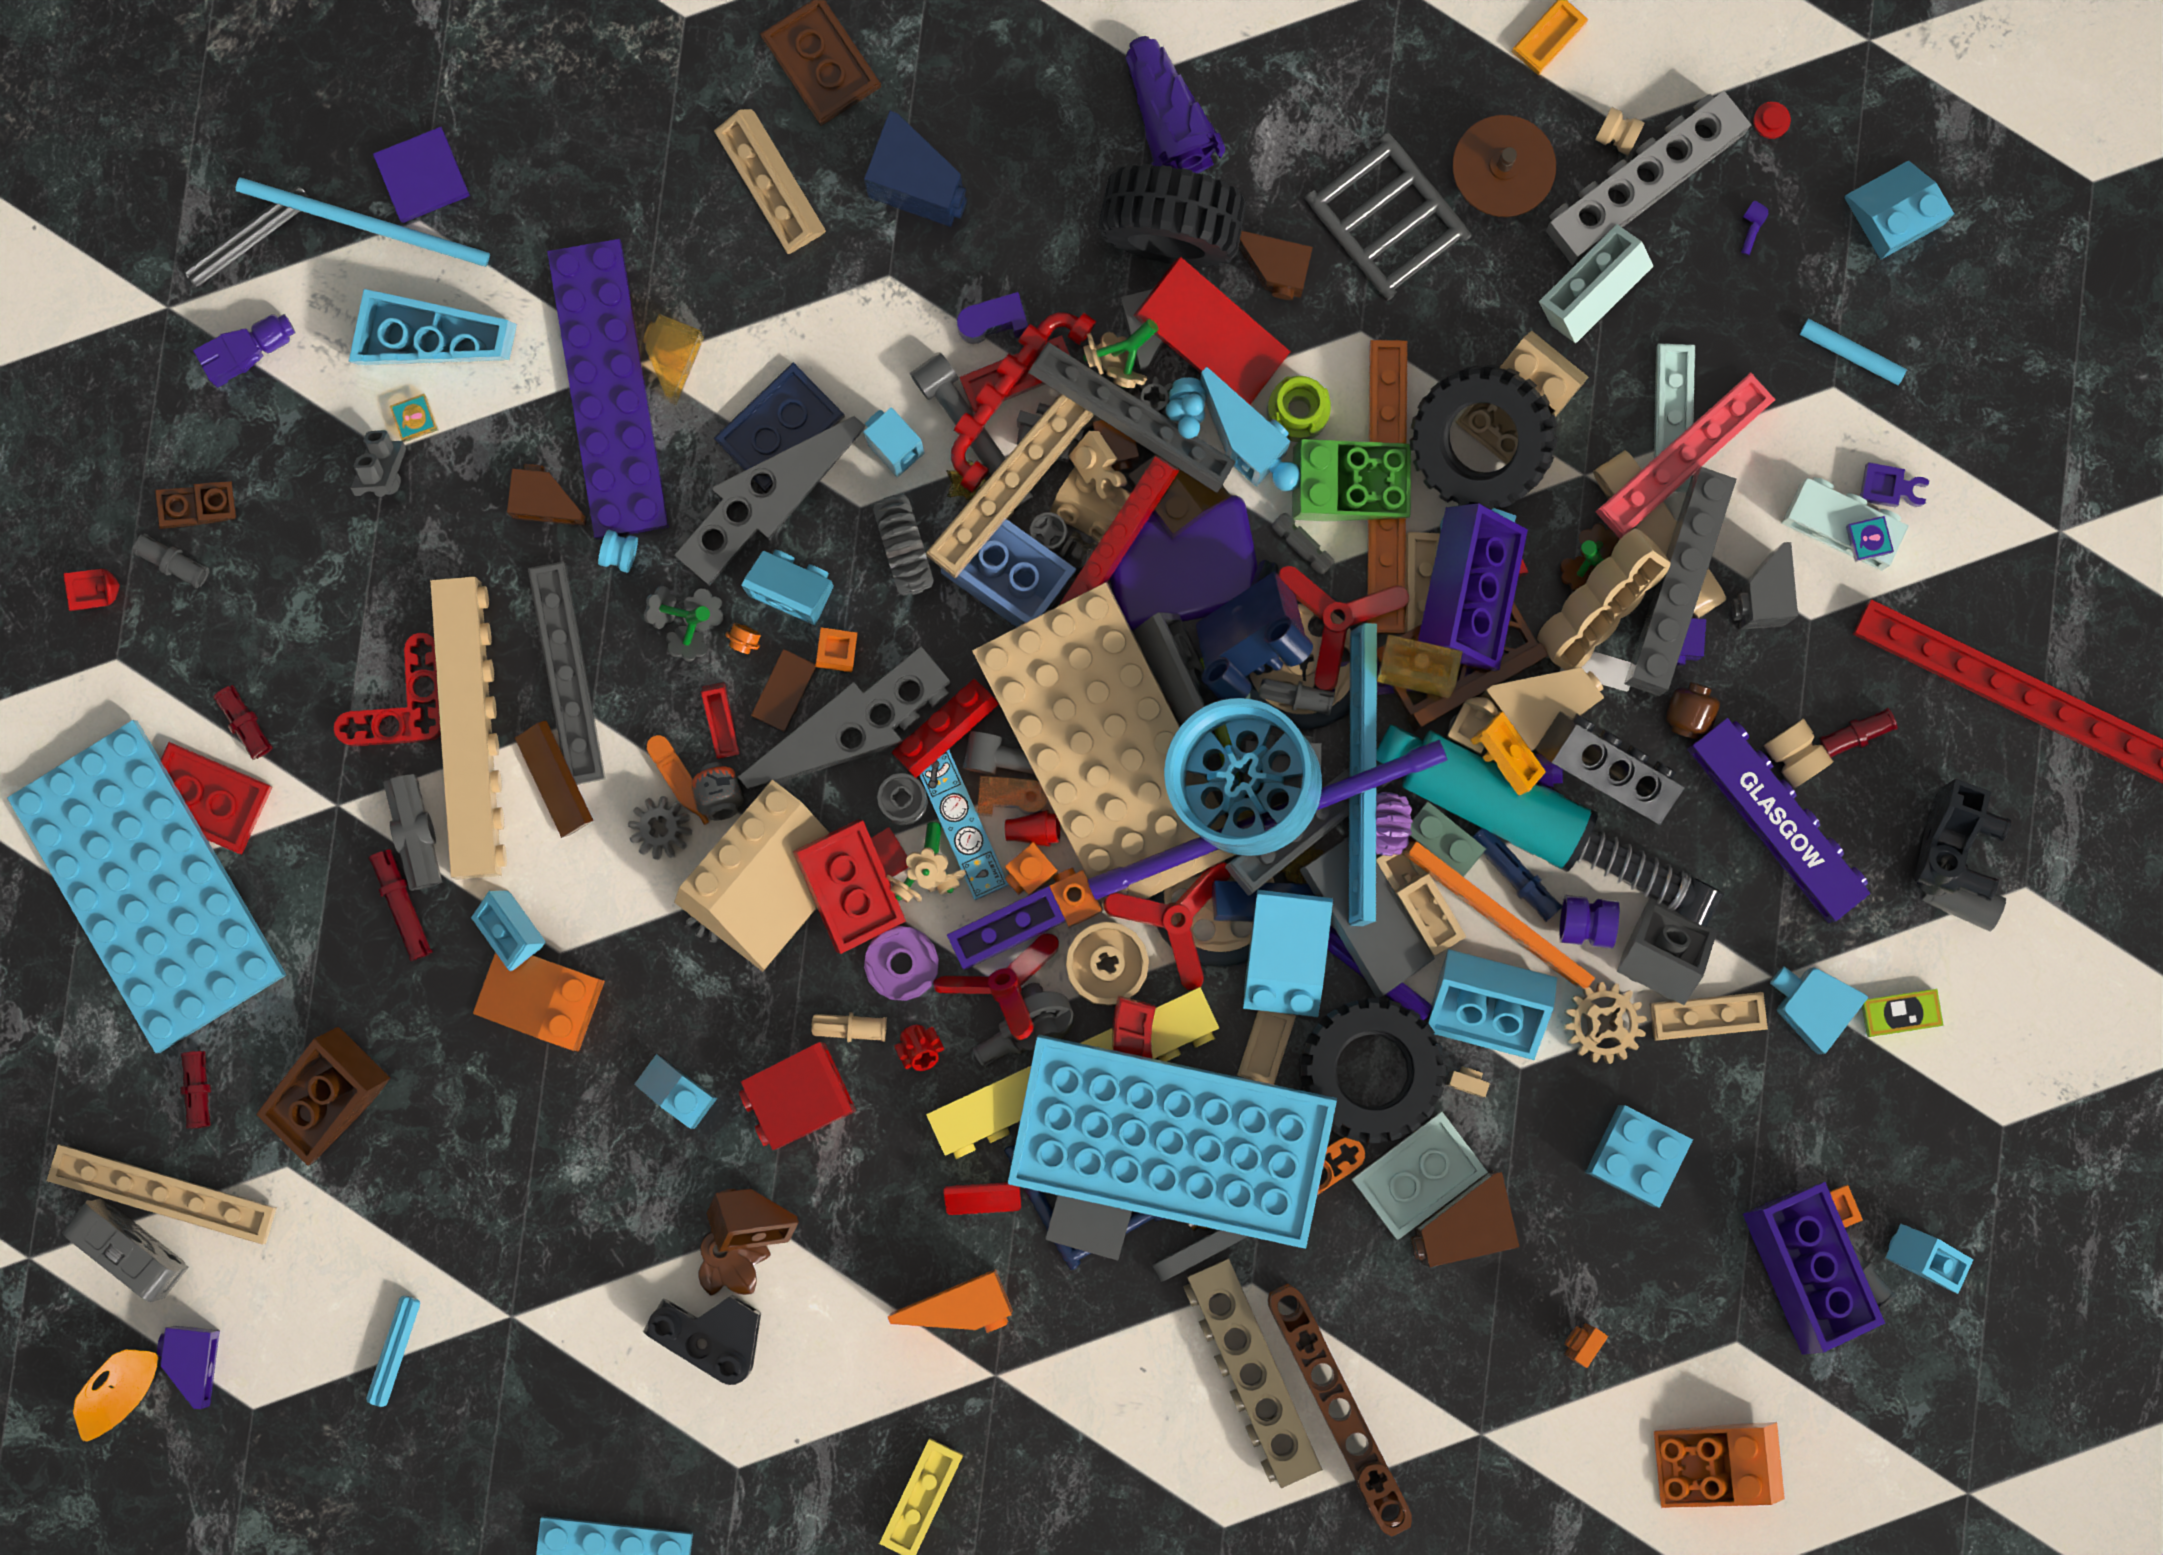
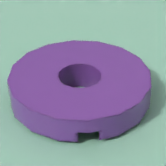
M896 926L876 936L871 941L865 955L864 969L869 983L879 994L891 1000L908 1001L920 997L932 987L933 981L938 975L939 958L934 944L924 933L911 927ZM898 953H906L912 959V968L906 974H897L892 970L891 960Z

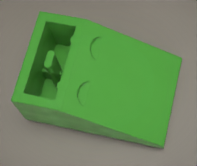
M1301 439L1293 447V463L1300 468V484L1292 491V518L1294 520L1352 521L1410 518V444Z

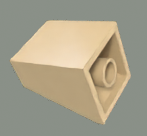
M1582 667L1492 685L1480 696L1489 698L1499 713L1504 712L1531 751L1537 747L1560 711L1574 718L1576 713L1584 714L1604 698L1600 692L1603 690V686L1599 679L1591 671L1586 673Z

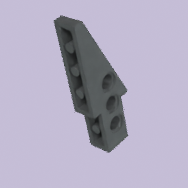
M853 416L715 485L712 488V492L722 501L718 505L712 501L698 517L703 521L694 533L688 529L674 545L678 551L674 556L710 586L757 531L768 540L775 534L865 430L866 425ZM762 474L770 477L773 485L768 493L758 494L753 491L751 482L755 476ZM739 502L748 508V516L745 520L733 522L727 517V509L731 504ZM712 530L720 532L724 537L722 547L714 551L706 549L703 545L704 535Z
M921 646L865 693L853 682L738 776V778L752 792L765 788L772 779L776 783H781L897 747L902 743V740L895 730L901 727L905 731L919 720L920 715L917 712L928 703L934 707L949 695L946 689L951 685L950 680ZM907 683H914L920 687V694L913 701H905L900 697V689ZM880 706L891 710V718L884 725H877L871 721L873 710ZM849 730H857L862 733V742L856 748L849 749L842 744L843 735Z

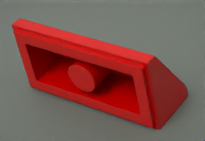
M1008 1182L954 1185L944 1188L945 1207L948 1215L1021 1210L1020 1187L1009 1185Z

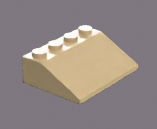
M772 779L681 884L674 903L763 972L817 908L793 851L829 834V832L800 800Z

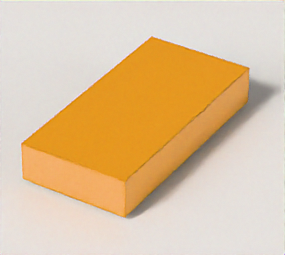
M1557 0L1513 47L1512 53L1539 76L1587 24L1589 19L1567 0Z

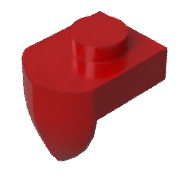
M104 568L63 574L69 611L110 606L115 601L119 592L120 584L110 571Z

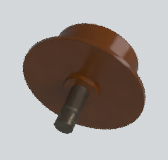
M1496 115L1478 121L1463 134L1453 156V176L1459 192L1474 208L1492 216L1513 217L1532 210L1545 199L1555 179L1556 157L1549 139L1536 125L1517 116Z

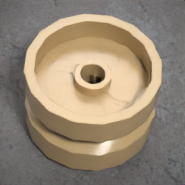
M1110 922L1091 925L1079 933L1068 949L1066 961L1070 984L1079 996L1092 1004L1102 1006L1116 1005L1118 995L1126 998H1132L1136 995L1147 978L1149 965L1146 947L1138 935L1122 924ZM1102 959H1112L1115 964L1114 969L1110 972L1102 970L1100 968Z

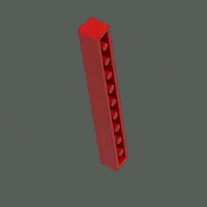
M1154 457L1058 606L1108 582L1180 470L1164 459Z

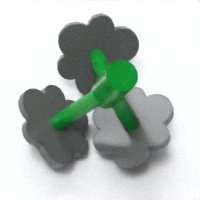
M659 586L654 594H650L647 597V605L644 612L645 621L653 624L657 629H662L665 623H671L675 616L683 618L688 627L678 626L675 632L667 634L666 641L669 643L667 646L668 653L674 657H682L686 661H693L695 656L703 657L708 650L707 645L703 643V635L699 632H694L696 625L700 631H706L710 628V625L717 626L724 619L723 612L719 609L722 606V600L717 596L712 597L711 592L706 588H699L693 596L686 597L684 606L687 609L683 610L674 607L676 596L670 594L669 588Z

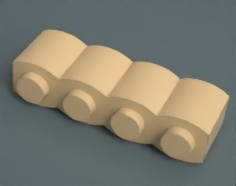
M1633 529L1624 535L1614 547L1612 555L1593 569L1587 583L1576 589L1568 597L1562 611L1552 616L1543 625L1537 640L1539 643H1542L1553 663L1564 670L1584 666L1591 658L1595 646L1607 640L1618 627L1620 619L1630 614L1640 604L1645 591L1654 587L1663 579L1669 570L1671 562L1654 540L1638 529Z

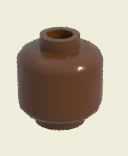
M1690 682L1689 688L1680 687L1673 692L1666 714L1667 722L1672 725V732L1699 740L1701 735H1706L1713 729L1720 702L1717 698L1710 695L1712 688Z

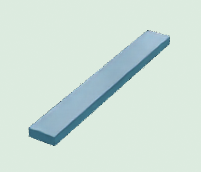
M1363 623L1350 632V777L1376 767L1377 624ZM1376 787L1349 798L1350 926H1365L1376 922Z

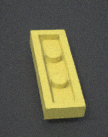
M929 1438L879 1544L901 1555L917 1554L964 1454Z

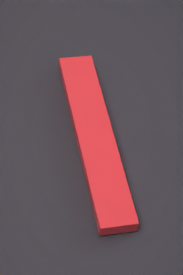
M1749 373L1604 503L1596 513L1621 539L1776 399L1752 373Z

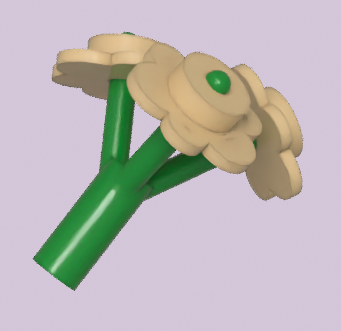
M1148 319L1127 339L1123 336L1117 338L1114 333L1107 332L1101 336L1100 344L1095 345L1091 333H1088L1089 345L1083 347L1085 352L1083 359L1088 361L1090 368L1097 366L1100 375L1104 374L1103 371L1108 372V376L1114 377L1113 382L1122 388H1135L1136 383L1144 385L1147 377L1132 371L1138 348L1154 335L1159 328L1153 320Z
M929 822L927 824L924 849H922L921 853L912 852L907 856L906 863L909 869L907 872L908 877L904 883L887 875L886 878L893 885L891 891L896 895L897 900L909 903L911 898L921 902V895L910 888L915 880H917L922 888H928L929 892L938 890L940 895L952 893L960 887L959 881L964 878L965 870L947 874L945 869L948 866V859L945 855L939 854L941 824L937 822Z

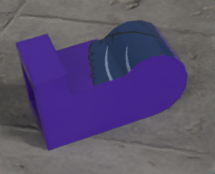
M1018 292L968 306L959 313L957 318L958 333L965 342L970 344H978L984 341L990 334L1009 329L1013 330L1014 337L1017 338L1028 327Z

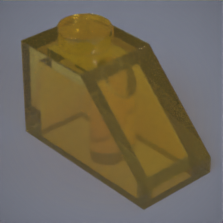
M659 314L656 323L650 322L643 342L647 344L645 349L665 396L670 403L677 405L703 343L704 336L699 329Z

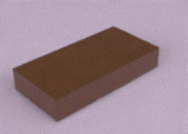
M783 649L751 716L786 733L817 669L815 664Z

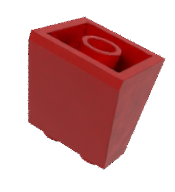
M819 1042L741 1081L744 1090L739 1091L740 1098L747 1112L754 1110L760 1124L754 1127L762 1145L770 1144L772 1150L779 1149L857 1111L826 1043Z

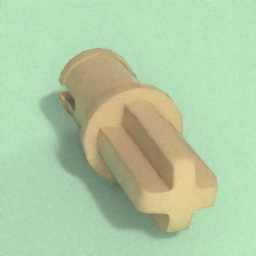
M849 1012V1016L815 1014L812 1018L811 1029L814 1036L847 1038V1042H851L852 1039L881 1040L885 1042L887 1018L856 1017L852 1012Z

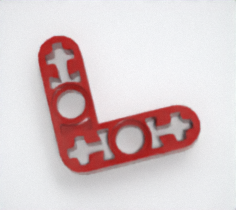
M416 633L409 637L405 643L407 707L342 713L334 723V733L339 741L348 746H369L427 742L436 740L441 736L435 641L432 636L427 633ZM420 641H424L427 646L432 647V652L425 654V665L428 667L434 665V671L423 669L413 671L414 666L421 667L420 656L413 653L414 648L420 647ZM422 677H430L434 681V691L427 697H419L415 693V683ZM436 702L435 708L428 707V716L436 721V725L429 727V733L425 734L422 728L417 727V722L424 720V709L421 707L415 709V703L428 705ZM394 716L399 722V730L393 736H383L379 729L380 722L385 717ZM373 717L371 729L374 738H369L370 732L368 731L355 732V738L351 739L349 734L343 732V727L349 726L351 719H354L356 724L364 726L370 725L367 718Z

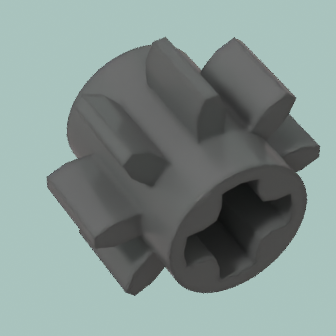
M1154 376L1152 384L1147 386L1145 384H1138L1141 396L1135 395L1134 397L1150 407V401L1147 400H1150L1151 394H1158V399L1161 402L1158 403V408L1153 409L1168 418L1166 406L1170 402L1168 393L1172 389V384L1169 383L1163 387L1158 384L1157 376Z

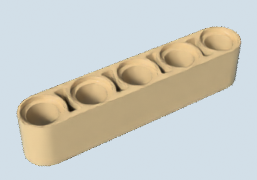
M1624 450L1593 470V474L1598 485L1609 500L1641 471V468L1630 453ZM1662 502L1633 529H1638L1654 540L1666 556L1677 521L1665 503ZM1709 568L1692 618L1699 619L1726 601L1724 591Z

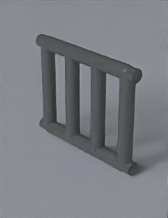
M1387 132L1379 140L1381 143L1379 146L1318 193L1313 190L1307 193L1304 199L1378 292L1389 301L1397 293L1395 290L1397 287L1459 240L1462 243L1468 240L1472 234L1402 146ZM1390 156L1403 173L1340 221L1327 204ZM1413 184L1426 201L1363 249L1350 232ZM1436 212L1449 229L1393 273L1385 277L1373 260Z

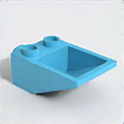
M1206 367L1201 373L1200 381L1206 391L1205 403L1226 456L1236 461L1234 467L1256 487L1271 472L1273 474V482L1278 489L1286 492L1295 490L1300 484V468L1292 462H1281L1286 456L1290 440L1286 438L1289 434L1288 431L1274 419L1268 422Z

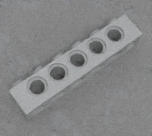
M1722 91L1715 98L1711 93L1705 96L1693 107L1696 112L1686 120L1682 115L1676 118L1664 129L1667 132L1666 135L1658 141L1653 137L1647 140L1636 150L1637 157L1629 163L1625 159L1618 162L1607 172L1609 175L1608 179L1600 185L1596 181L1592 182L1578 194L1581 198L1571 207L1565 203L1549 216L1552 221L1549 223L1546 232L1572 265L1582 259L1615 225L1618 224L1620 227H1624L1746 134L1751 123L1725 91ZM1695 126H1707L1712 133V137H1700L1695 131ZM1677 147L1681 150L1683 159H1671L1667 155L1666 148ZM1642 168L1650 170L1654 175V181H1642L1638 177L1637 170ZM1612 190L1622 192L1626 202L1623 204L1613 203L1608 196V192ZM1582 212L1592 213L1596 217L1597 224L1594 226L1584 225L1579 218V214Z

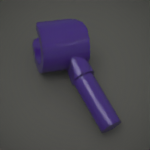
M1753 201L1743 216L1752 222L1741 253L1750 255L1756 235L1769 214L1767 207L1758 201Z

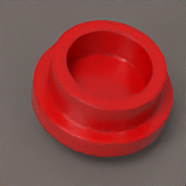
M1778 102L1762 104L1756 110L1753 117L1755 130L1761 136L1768 139H1776L1784 135L1791 122L1789 111Z

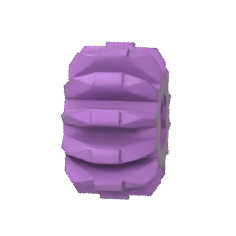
M1390 792L1376 793V854L1384 856L1401 855L1404 848L1408 846V837L1412 834L1411 823L1413 820L1410 816L1412 809L1408 805L1406 796Z

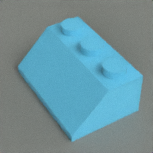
M1448 949L1439 974L1432 1002V1010L1427 1024L1429 1023L1435 1035L1535 1060L1554 1009L1557 977Z

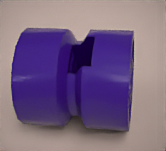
M1565 895L1559 923L1560 943L1582 945L1585 940H1589L1593 947L1613 949L1619 926V901L1598 898L1594 903H1589L1587 897Z

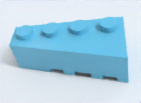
M364 289L349 362L357 365L510 360L517 324L502 318Z

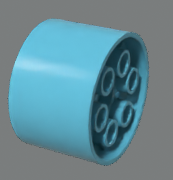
M1233 698L1214 702L1198 710L1176 732L1170 743L1165 760L1164 776L1166 790L1177 815L1205 841L1228 853L1252 856L1267 854L1283 848L1295 840L1307 828L1319 805L1322 775L1314 749L1296 725L1284 713L1261 701ZM1226 724L1232 745L1229 744L1224 748L1212 731ZM1275 726L1282 730L1284 734L1269 750L1266 747V742L1272 727ZM1247 735H1255L1259 741L1257 748L1250 753L1242 752L1240 749L1242 739ZM1215 753L1224 754L1225 763L1223 767L1217 771L1208 770V758ZM1281 754L1290 756L1291 763L1286 771L1281 773L1273 771L1272 762L1274 758ZM1249 769L1248 774L1252 778L1249 784L1242 782L1238 786L1239 780L1235 777L1238 771L1245 773ZM1187 772L1206 775L1209 783L1186 786ZM1303 776L1301 788L1284 785V780ZM1260 783H1264L1262 790L1256 794L1255 791L1259 788ZM1215 790L1221 791L1223 793L1222 804L1218 808L1208 809L1205 804L1207 795ZM1279 792L1288 793L1289 803L1285 809L1273 810L1270 803L1272 797ZM1245 810L1254 811V824L1246 829L1239 828L1237 825L1239 814ZM1265 812H1269L1277 825L1267 831L1262 814ZM1225 813L1229 814L1221 833L1210 829L1219 816Z

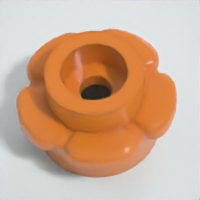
M734 623L731 631L725 633V636L731 640L729 646L739 652L749 654L751 649L757 650L760 647L758 641L761 634L748 626Z

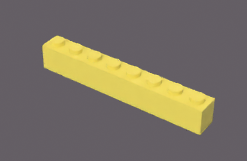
M1201 987L1156 1008L1151 1035L1153 1059L1158 1057L1160 1061L1166 1062L1181 1055L1178 1048L1189 1042H1192L1194 1048L1215 1039L1212 1032L1219 1029V1026ZM1112 1028L1081 1042V1044L1113 1050ZM1031 1066L926 1114L945 1156L953 1153L955 1159H958L976 1150L974 1142L987 1137L989 1142L992 1143L1010 1134L1008 1127L1021 1120Z

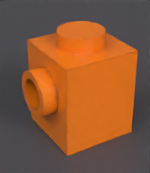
M1033 842L1005 866L1009 875L1004 879L1018 895L1024 891L1029 896L1037 892L1057 875L1058 870Z
M1072 867L1053 877L1055 883L1049 887L1068 928L1102 913V908L1098 900H1095L1083 870L1076 873Z

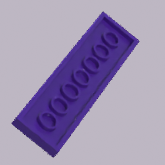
M620 239L547 251L594 538L596 540L603 539L608 529L616 531L618 536L668 528L669 523L622 242Z

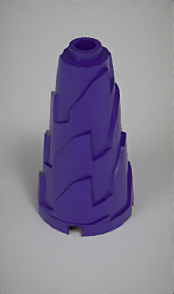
M1148 36L1134 39L1129 44L1130 49L1126 54V64L1137 94L1138 105L1145 126L1146 139L1153 159L1151 164L1153 166H1172V168L1181 170L1182 168L1188 169L1194 173L1206 170L1214 165L1211 159V155L1214 152L1217 153L1219 158L1225 152V145L1220 133H1216L1214 127L1208 121L1200 104L1196 102L1194 96L1189 91L1181 74L1179 75L1164 46L1160 47L1156 39H1150Z

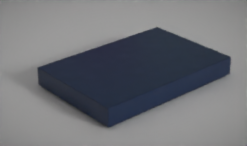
M793 362L714 437V440L745 471L837 425L845 417V414ZM761 474L753 478L765 492L773 485L769 476Z

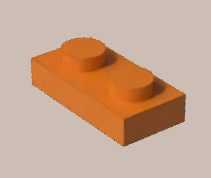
M1586 1323L1582 1328L1576 1326L1565 1341L1564 1345L1568 1349L1564 1355L1588 1368L1608 1336L1596 1327Z

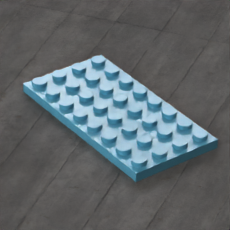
M132 720L7 797L155 1053L163 1052L286 976L284 969L209 841L201 831L199 824L184 802L185 800L163 766L138 721Z
M1038 1035L1008 1184L1306 1249L1337 1098Z

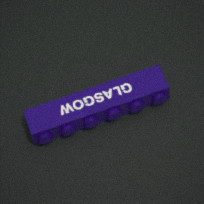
M1726 718L1687 749L1688 752L1827 923L1836 922L1871 894L1865 887L1868 884L1867 879L1856 867L1850 869L1842 859L1844 855L1842 848L1831 837L1826 839L1818 829L1820 822L1816 816L1807 808L1802 810L1794 800L1797 795L1790 784L1784 779L1779 781L1770 770L1773 768V765L1768 757L1760 750L1754 751L1746 741L1749 739L1746 730L1737 721L1732 723Z

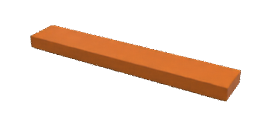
M1417 841L1409 842L1408 846L1403 850L1405 857L1426 873H1429L1431 877L1575 987L1585 989L1593 982L1594 976Z

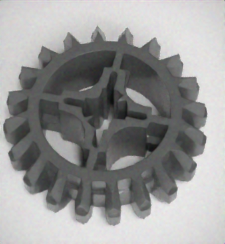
M904 494L883 498V501L874 504L873 511L897 590L903 596L911 593L912 595L921 593L923 590L931 588L934 580L909 498Z

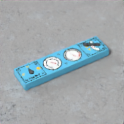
M948 749L920 774V778L961 870L966 872L964 877L973 898L977 900L1009 886V884L1004 879L1005 875Z

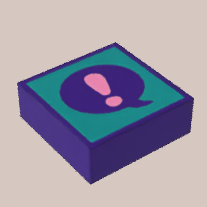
M1885 516L1851 523L1846 526L1855 562L1894 552Z

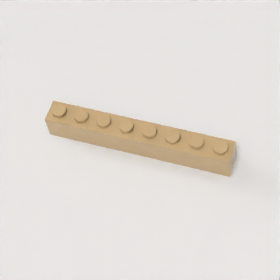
M476 577L430 580L451 878L457 880L502 876L501 867L507 866V853L505 845H500L499 830L504 829V813L502 807H497L496 793L502 791L500 771L494 770V756L499 755V741L497 733H492L491 719H496L497 710L495 697H489L488 682L494 681L493 663L491 659L487 660L486 645H491V629L489 623H484L483 609L489 607L488 590L486 586L481 585V581Z

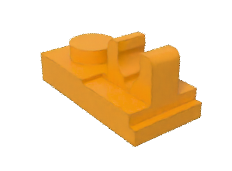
M1503 711L1498 713L1485 728L1479 730L1471 739L1473 745L1479 742L1483 743L1488 750L1483 759L1486 762L1496 761L1497 767L1518 796L1530 791L1546 772Z

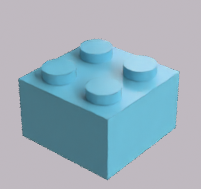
M1618 1105L1585 1173L1652 1207L1660 1208L1693 1139L1626 1105Z

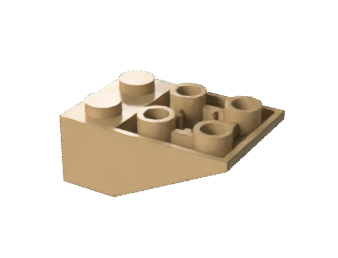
M1533 331L1520 341L1500 366L1501 369L1507 370L1511 368L1520 372L1519 376L1525 380L1531 379L1537 385L1535 389L1540 395H1546L1550 402L1548 405L1551 415L1555 414V418L1589 378ZM1475 403L1469 405L1455 423L1505 464H1508L1518 446V432L1513 420L1503 409L1494 404Z

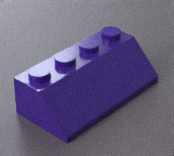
M1479 503L1446 507L1417 649L1442 661L1493 671L1500 670L1528 529Z
M1821 1182L1782 1196L1743 1213L1802 1355L1824 1353L1885 1324L1826 1182Z

